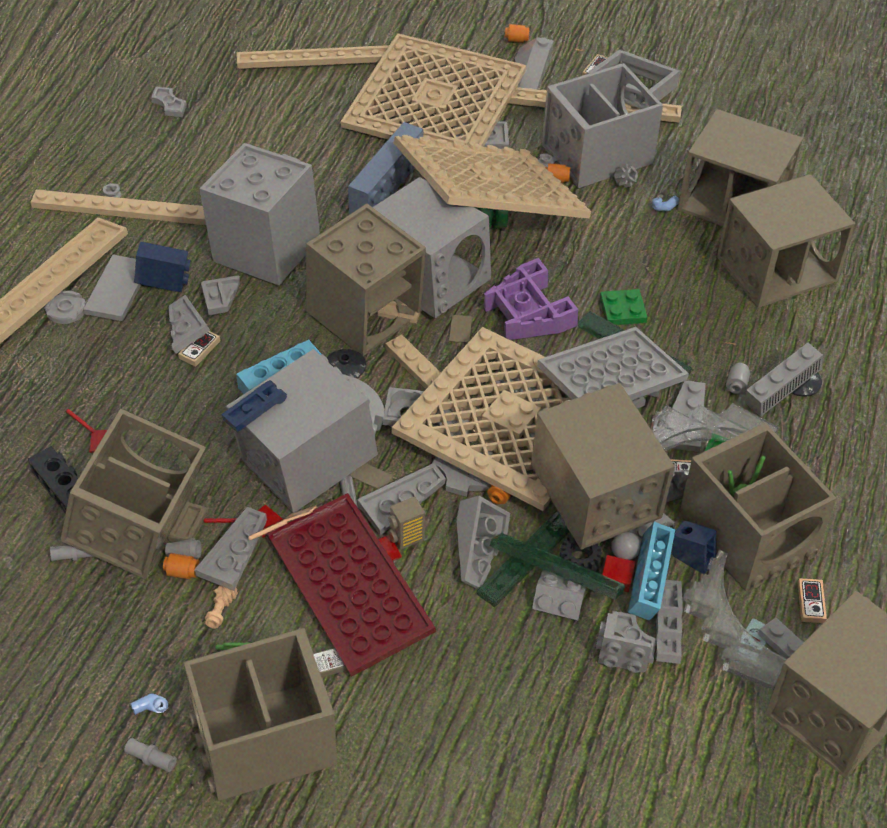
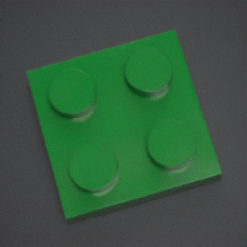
M640 289L600 292V300L607 326L647 323L648 317Z

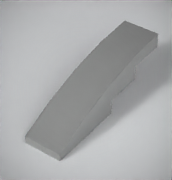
M666 580L661 608L656 613V661L679 664L681 662V618L683 612L681 581Z

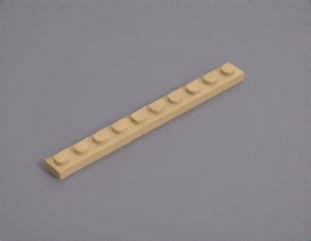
M390 45L237 52V68L373 63L381 60Z
M517 87L508 103L545 107L547 91ZM625 103L628 113L641 110L638 107ZM663 104L661 120L680 123L682 106Z
M36 190L31 200L32 208L206 225L203 206L47 190Z
M403 335L385 343V349L425 389L441 373ZM464 396L455 397V400L465 399ZM468 407L458 408V410L467 411ZM477 417V421L482 420V417ZM471 418L464 419V420H469V422H472V419H471ZM490 427L480 428L481 432L491 431ZM475 429L469 430V433H476ZM507 437L499 438L500 442L509 440ZM487 439L484 442L485 444L493 443L494 439ZM512 448L503 449V452H504V453L513 452V449H512ZM494 450L493 455L498 454V451ZM529 458L522 459L523 463L532 462ZM510 460V461H507V463H508L509 465H511V464H517V461H516V460Z

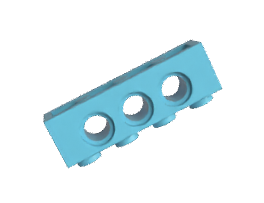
M310 340L299 343L284 352H280L237 373L238 388L244 395L312 349L320 355L321 353Z
M653 522L644 532L628 613L650 620L660 610L675 529Z

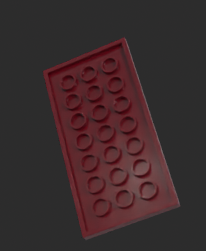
M348 493L313 510L308 515L296 518L267 533L271 544L351 677L436 632L434 624Z

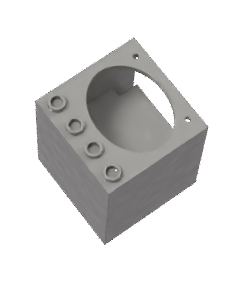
M624 63L547 86L542 146L552 157L557 158V164H564L566 167H570L569 178L577 188L614 177L616 169L620 168L622 164L633 165L635 169L654 164L663 104ZM632 84L637 87L644 95L649 107L628 113L624 102L625 86Z
M244 143L199 188L213 262L280 285L305 257L306 243L320 235L311 164Z
M421 177L373 207L426 247L421 310L432 317L437 318L491 279L489 216L474 207L447 204L434 188ZM469 235H477L482 244V259L479 268L454 254L458 244Z
M314 349L226 406L228 410L269 380L277 385V389H282L287 394V398L283 403L274 405L238 433L234 429L233 431L242 461L293 513L378 455L368 396L364 392H359L350 379H345L337 367L330 365L327 358L323 354L320 355Z

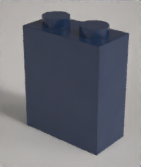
M140 241L136 254L134 283L182 293L183 285H187L189 280V273H186L189 272L191 260H188V251Z

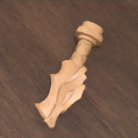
M219 585L214 590L216 593V597L213 599L215 602L214 609L207 612L205 616V624L208 627L216 629L222 624V609H224V606H229V603H232V599H236L238 594L237 588L233 591Z

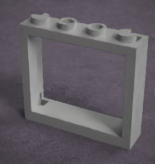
M619 49L587 73L590 74L620 65V61H623L633 73L658 81L649 91L660 101L678 86L680 71ZM631 84L625 86V103L640 109L649 107L647 100L637 87Z

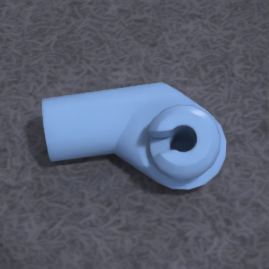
M673 196L666 202H662L660 197L654 198L652 200L653 208L656 211H670L679 204V198Z
M149 694L130 703V706L135 715L146 709L162 713L168 708V702L164 697Z

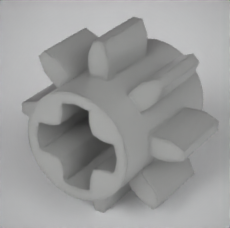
M622 164L620 168L616 169L615 181L619 186L630 187L632 183L636 182L637 170L633 165Z

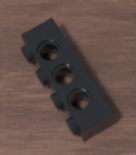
M50 446L28 458L33 475L66 514L69 494L77 482L78 476L73 466L70 465L68 467L61 452L57 453Z

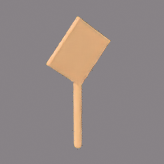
M315 505L292 513L283 521L250 535L248 539L253 540L287 524V521L308 515L317 506Z

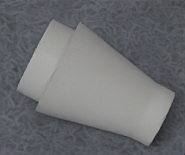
M194 538L167 543L165 547L167 557H169L170 553L194 556V559H199L202 551L200 540H195Z

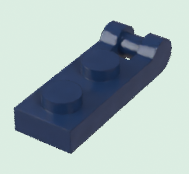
M269 380L222 413V418L238 433L274 405L283 403L287 398V394L282 389H277V385Z

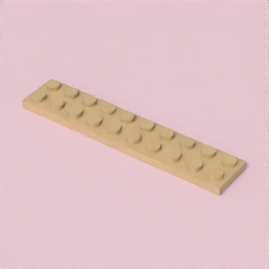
M101 218L95 219L0 299V344L128 234L127 228Z

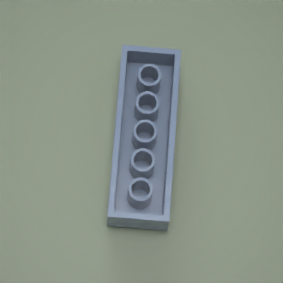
M403 122L348 186L349 215L365 204L374 207L394 194L400 184L405 182L410 172L414 171L415 167L394 145L395 136L409 135L419 139L423 137V128Z

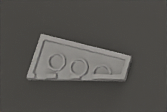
M684 381L659 436L662 447L700 452L706 383Z
M433 463L357 499V505L379 535H382L390 528L388 516H390L391 505L414 496L419 503H422L445 484V477Z
M246 507L195 568L196 576L235 591L259 539L257 537L249 540L248 537L263 530L267 521L266 513Z

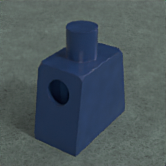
M688 521L682 522L677 530H675L672 555L698 572L705 574L716 560V530Z

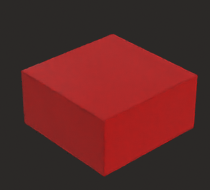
M607 555L600 586L629 593L635 561Z

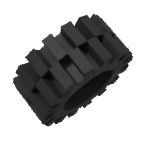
M570 535L567 537V540H563L561 545L560 566L562 568L565 567L564 571L585 573L586 577L591 575V572L594 574L599 569L602 547L597 543L580 549L575 539ZM582 551L588 554L589 558L577 559L572 553Z

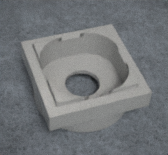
M389 387L383 425H389L392 428L402 417L400 411L404 408H410L424 391Z

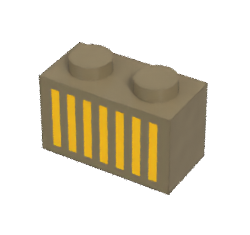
M414 496L391 505L390 516H388L390 524L388 534L393 543L396 542L400 550L424 541L425 511Z

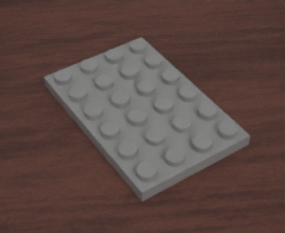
M637 327L539 359L537 367L571 400L617 383H621L630 399L634 400L686 381L689 375L686 370Z

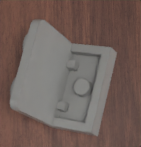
M557 566L544 567L537 583L532 609L578 620L589 578L580 572L562 571Z
M608 613L606 622L601 621L596 649H600L598 663L608 667L628 669L635 673L646 672L652 644L614 635L618 615Z

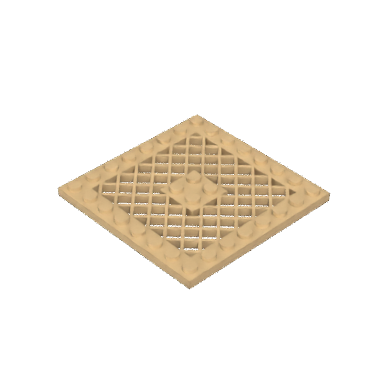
M397 33L341 120V127L389 140L403 122L412 120L413 122L409 124L420 128L429 125V127L423 128V137L432 141L442 139L449 143L459 141L465 145L476 143L484 147L525 74L526 65Z
M409 135L395 136L394 145L447 204L590 218L591 211L585 206L586 204L581 202L575 194H572L569 188L564 186L561 180L555 178L553 173L548 171L545 165L533 157L528 150L520 149V151H515L509 147L498 149L492 145L482 147L476 143L465 145L459 141L449 143L442 139L432 141L426 137L416 139Z
M482 327L394 424L392 434L544 511L551 502V498L536 474L527 475L526 471L533 470L531 462L523 463L522 459H532L534 437H530L529 434L535 433L537 412H540L543 408H551L571 399L569 397L562 398L561 395L565 393L537 367L538 360L545 358L544 356ZM497 359V362H488V360ZM515 367L514 371H506V368ZM497 369H500V370H501V372H498V373H492V371H491V370H497ZM486 371L487 374L478 375L477 372ZM533 376V379H530V380H525V379H524V377ZM518 378L519 381L510 382V379ZM504 380L505 383L496 384L495 381ZM490 382L491 385L481 386V383ZM475 383L476 387H466V384ZM551 385L552 388L543 389L542 386ZM537 387V390L529 391L528 388ZM522 389L523 392L514 393V390ZM484 393H494V396L485 397ZM479 394L478 398L470 399L469 395ZM464 396L465 398L463 400H455V397ZM555 396L556 399L547 400V397ZM532 398H541L542 401L533 402ZM473 406H483L482 409L474 410ZM468 407V410L459 411L458 408ZM453 409L454 412L444 413L443 410ZM477 417H482V420L477 421ZM462 419H472V422H462ZM456 420L457 424L448 425L447 421ZM442 422V426L432 427V423ZM490 427L491 431L481 432L480 428ZM475 429L476 433L466 434L465 430ZM460 431L461 435L451 436L450 432ZM509 437V440L500 442L499 438ZM494 439V442L485 444L484 440ZM479 441V445L470 446L469 442ZM518 447H528V450L519 451ZM509 448H512V449H513V452H509V453H504V452H503V449H509ZM488 451H498V454L495 455L488 454ZM516 460L517 464L508 465L507 461Z

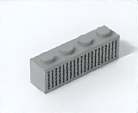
M806 343L746 390V405L761 417L822 369L823 354L809 343Z

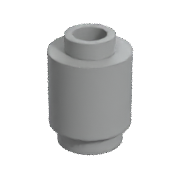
M736 363L730 368L726 387L730 392L740 394L747 390L750 378L749 367L743 363Z

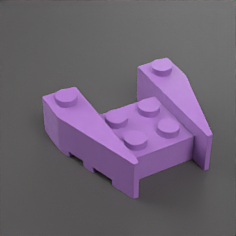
M539 258L521 264L516 268L515 273L511 276L508 274L497 287L493 286L484 293L485 312L499 307L508 319L505 322V338L509 340L557 334L578 326V308L569 297L550 303L541 292V289L548 287V269Z

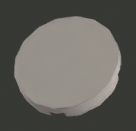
M62 291L45 305V311L51 321L59 324H69L83 317V309L86 302L82 295L77 292Z

